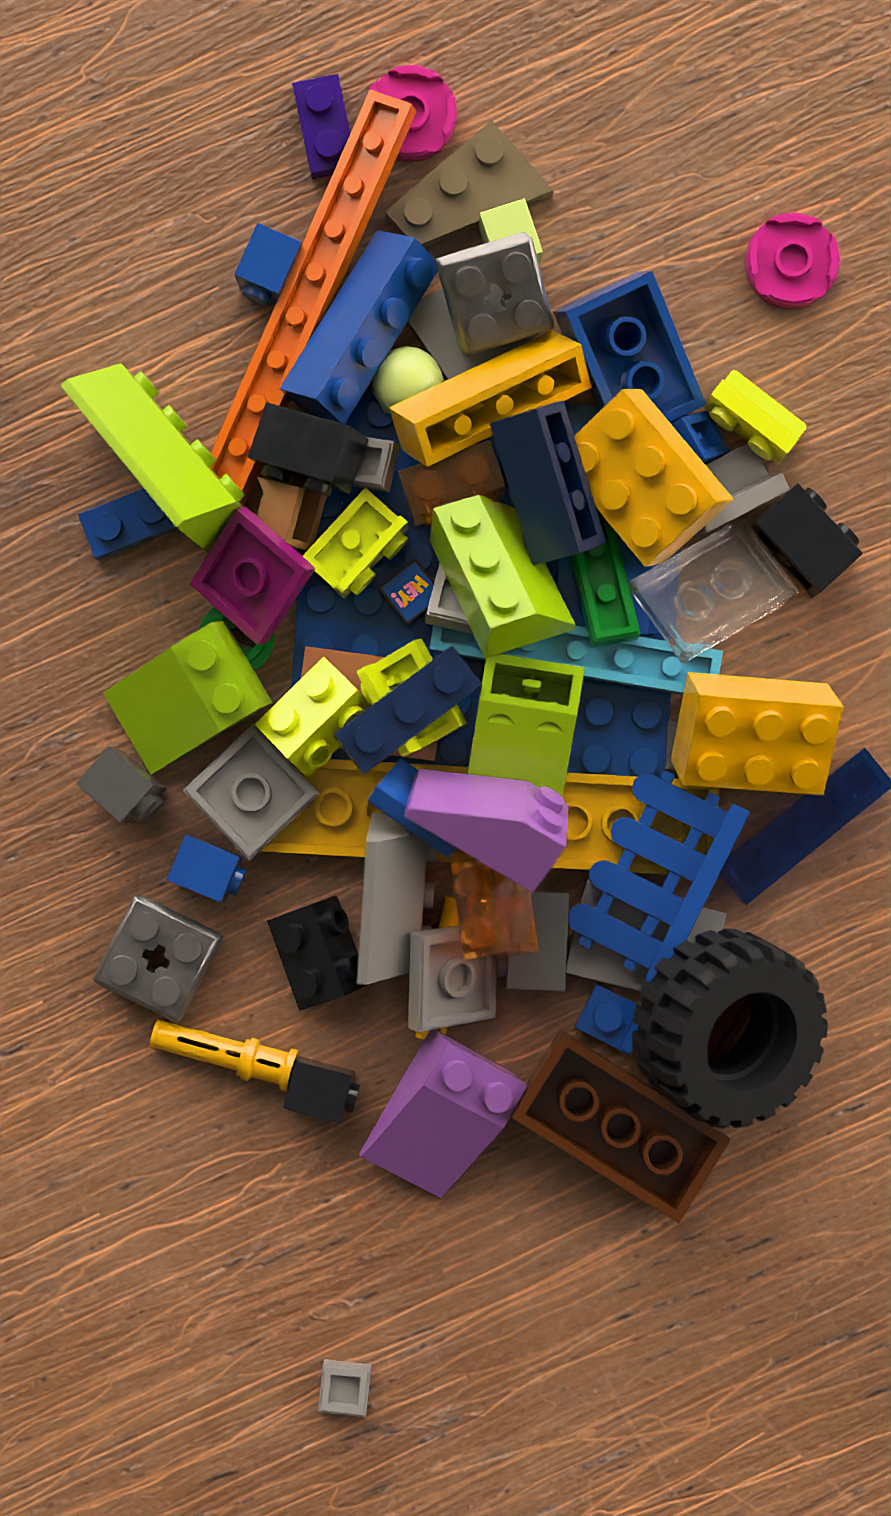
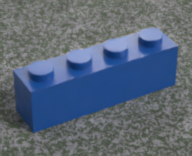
M377 230L279 388L306 414L341 424L347 422L438 272L436 260L415 237Z

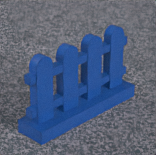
M666 770L663 771L660 778L652 774H642L634 780L632 785L634 796L639 801L647 804L639 822L629 817H622L613 823L611 837L615 843L624 847L625 850L618 864L603 860L596 862L591 867L589 872L591 883L596 888L604 891L596 908L589 904L581 903L575 905L568 913L570 927L582 934L578 944L589 949L593 941L627 957L623 967L633 972L638 963L647 967L649 971L645 980L649 982L657 973L653 968L663 957L669 960L675 954L673 948L687 940L750 814L749 811L733 803L728 812L717 807L721 797L711 792L703 800L672 785L676 775ZM658 810L692 827L684 844L650 828ZM703 833L715 838L707 855L695 850ZM636 854L670 870L662 887L628 871ZM681 876L693 882L685 899L673 893ZM615 897L648 914L641 930L607 914ZM659 920L671 925L663 942L652 937Z

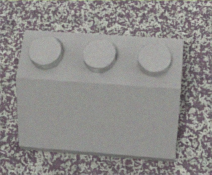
M372 813L366 841L357 984H370L409 973L410 933L431 930L430 925H422L423 908L433 909L435 880L425 879L426 864L427 862L436 863L437 850L382 813Z

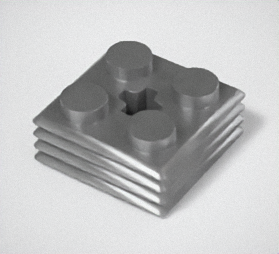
M525 232L446 255L436 260L437 271L458 347L465 356L547 332L554 328L533 239ZM497 283L502 290H506V294L501 296V302L493 305L490 300H484L485 296L491 294L490 285Z
M143 895L134 896L93 980L95 983L174 1022H178L184 1018L223 936L221 933ZM161 945L166 948L164 957L170 960L168 967L162 965L154 970L151 967L152 960L147 957V953L149 950H157Z

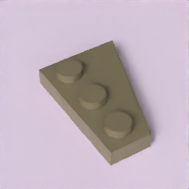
M491 120L385 211V216L401 235L415 237L424 248H428L467 232L469 227L479 224L480 212L525 198L527 204L535 200L540 202L552 197L553 189Z

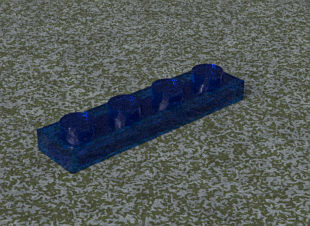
M865 747L861 748L828 775L824 795L804 794L729 854L719 875L740 901L747 905L891 789V779Z

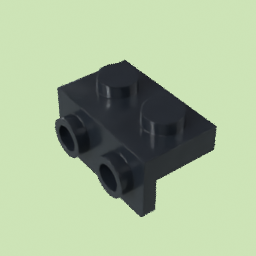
M337 896L267 920L299 1011L346 996L368 985L357 984L359 953L349 930L347 914L341 908Z

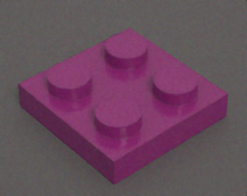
M247 507L235 510L190 582V585L252 641L260 645L269 641L316 568Z

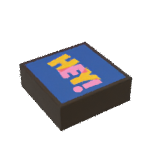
M415 558L381 584L378 590L408 627L427 612L434 581Z

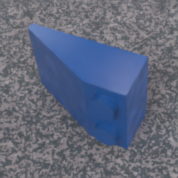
M653 271L635 272L553 311L562 335L582 345L592 386L590 391L600 410L622 389H642L669 422L707 405Z

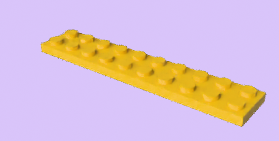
M329 759L325 765L317 768L308 777L296 768L320 795L261 851L365 857L366 841L372 813L385 814L370 804L368 798L396 763L380 762L364 775H362L352 760ZM410 764L417 770L427 769L468 774L469 768L462 766ZM567 773L562 797L565 804L569 806L566 848L551 868L590 870L596 862L603 860L618 864L625 848L614 842L611 837V827L617 819L622 817H629L639 822L647 805L636 799L633 794L632 785L637 776ZM674 779L672 785L703 800L706 799L709 792L719 796V788L682 785L680 779ZM659 810L650 828L683 844L692 828ZM703 833L695 850L707 855L715 838ZM456 848L450 857H446L437 850L436 861L484 864L459 848ZM636 854L628 870L633 873L669 874L670 870Z

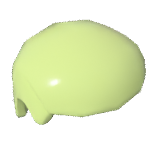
M402 346L389 351L371 381L370 393L374 395L383 412L389 414V407L444 382V378L437 362L431 355L417 347Z

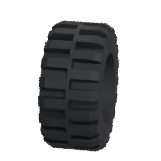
M727 928L718 931V933L713 930L700 933L695 936L696 942L691 943L685 940L673 948L675 954L669 960L663 957L653 968L657 973L651 982L645 981L640 991V995L643 996L641 1006L635 1005L632 1022L638 1026V1030L632 1031L633 1050L639 1053L636 1062L641 1073L648 1078L649 1084L688 1115L699 1122L704 1121L712 1127L726 1128L730 1127V1125L734 1128L753 1125L754 1118L762 1122L776 1115L775 1109L780 1105L788 1107L797 1098L794 1093L801 1085L806 1087L812 1079L813 1075L810 1071L815 1062L820 1063L824 1048L820 1046L821 1039L827 1038L828 1023L822 1017V1014L827 1012L824 994L818 991L820 989L819 982L814 974L805 968L803 962L750 932L743 933L738 929ZM751 994V1014L743 1035L729 1051L707 1061V1044L711 1030L718 1017L733 1002Z

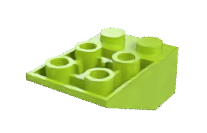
M505 654L487 657L468 774L529 781L539 788L541 786L549 787L563 797L585 667Z

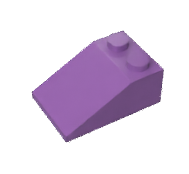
M418 769L413 778L404 816L517 884L534 892L566 848L569 806L565 804L561 795L546 786L539 788L529 781Z
M435 1029L430 1030L359 1155L369 1162L441 1198L503 1130L528 1085L509 1069Z

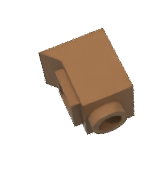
M257 477L264 493L261 497L257 517L291 547L308 550L315 542L327 496L305 491V489Z

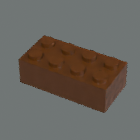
M562 1029L559 1030L526 1084L528 1086L511 1115L519 1123L677 1223H680L731 1140L722 1130L712 1127L704 1121H697L652 1086Z

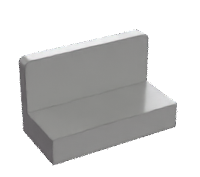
M747 443L705 464L734 500L696 534L708 533L789 491L790 488L783 473L769 475L761 457L753 452Z

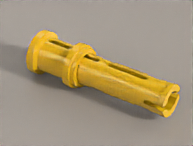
M159 1018L153 1028L149 1046L151 1049H160L196 1061L237 1071L236 1076H239L240 1080L249 1081L250 1078H255L277 1084L280 1091L288 1092L295 1062L299 1055V1050L292 1048L289 1052L261 1045L260 1039H246L245 1043L205 1031L165 1022ZM181 1040H186V1041H190V1042H193V1043L201 1044V1045L208 1046V1047H212V1048L219 1049V1050H218V1051H212V1050H209V1049H205V1048H201V1047H198V1046L190 1045V1044L183 1043V1042H180V1041H181ZM229 1053L237 1054V1055H240V1058L234 1057V1056H231V1055H228V1054H229ZM260 1062H266V1063L273 1064V1065H277V1066H280V1067H279V1068H275V1067H271V1066H268V1065L261 1064Z

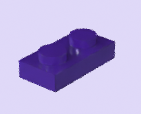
M338 74L292 83L312 179L333 175L351 134Z

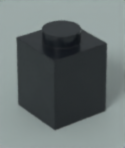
M299 1056L295 1062L283 1108L340 1123L343 1112L353 1113L360 1085L351 1083L354 1070Z

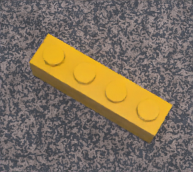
M552 330L389 407L402 451L426 467H429L493 436L490 426L492 422L561 400L565 401L592 388L582 345Z

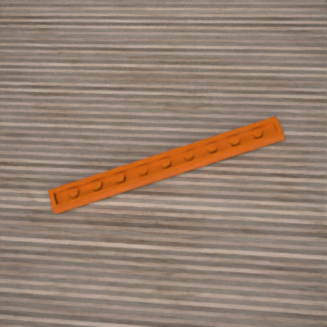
M371 89L369 90L213 446L211 454L217 461L210 467L219 478L227 473L244 492L245 496L239 501L243 507L261 468L259 464L247 458L266 402L284 408L288 407L291 399L279 388L337 295L417 112L411 103Z

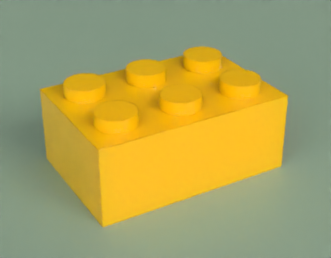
M622 389L574 436L595 507L645 567L666 562L734 500L642 389Z
M687 672L671 762L682 785L824 795L844 706L826 683Z

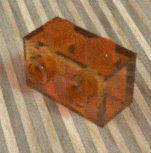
M490 440L468 447L429 467L421 463L398 471L399 484L414 527L425 523L426 528H430L435 507L476 495L499 502L498 498L503 497L505 494L506 485Z
M474 857L451 862L453 892L456 897L460 927L459 938L462 944L464 960L504 959L538 952L531 892Z

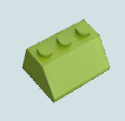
M476 495L435 507L433 509L429 541L484 658L575 630L576 624L545 562L536 565L532 564L529 551L523 542V531L516 508L481 495Z

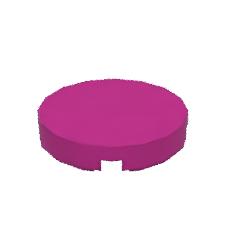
M419 65L397 66L389 70L388 74L382 76L379 81L377 79L372 84L371 90L411 103L417 111L397 155V160L403 162L423 161L438 154L451 140L457 124L456 98L452 90L450 91L448 85L443 81V78L434 70Z
M793 212L776 215L760 226L748 243L744 260L747 280L759 297L772 306L796 309L808 307L825 295L837 278L841 260L838 242L833 234H829L827 229L822 226L823 223L813 216Z

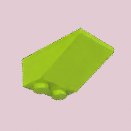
M225 621L209 623L103 692L151 775L273 704Z

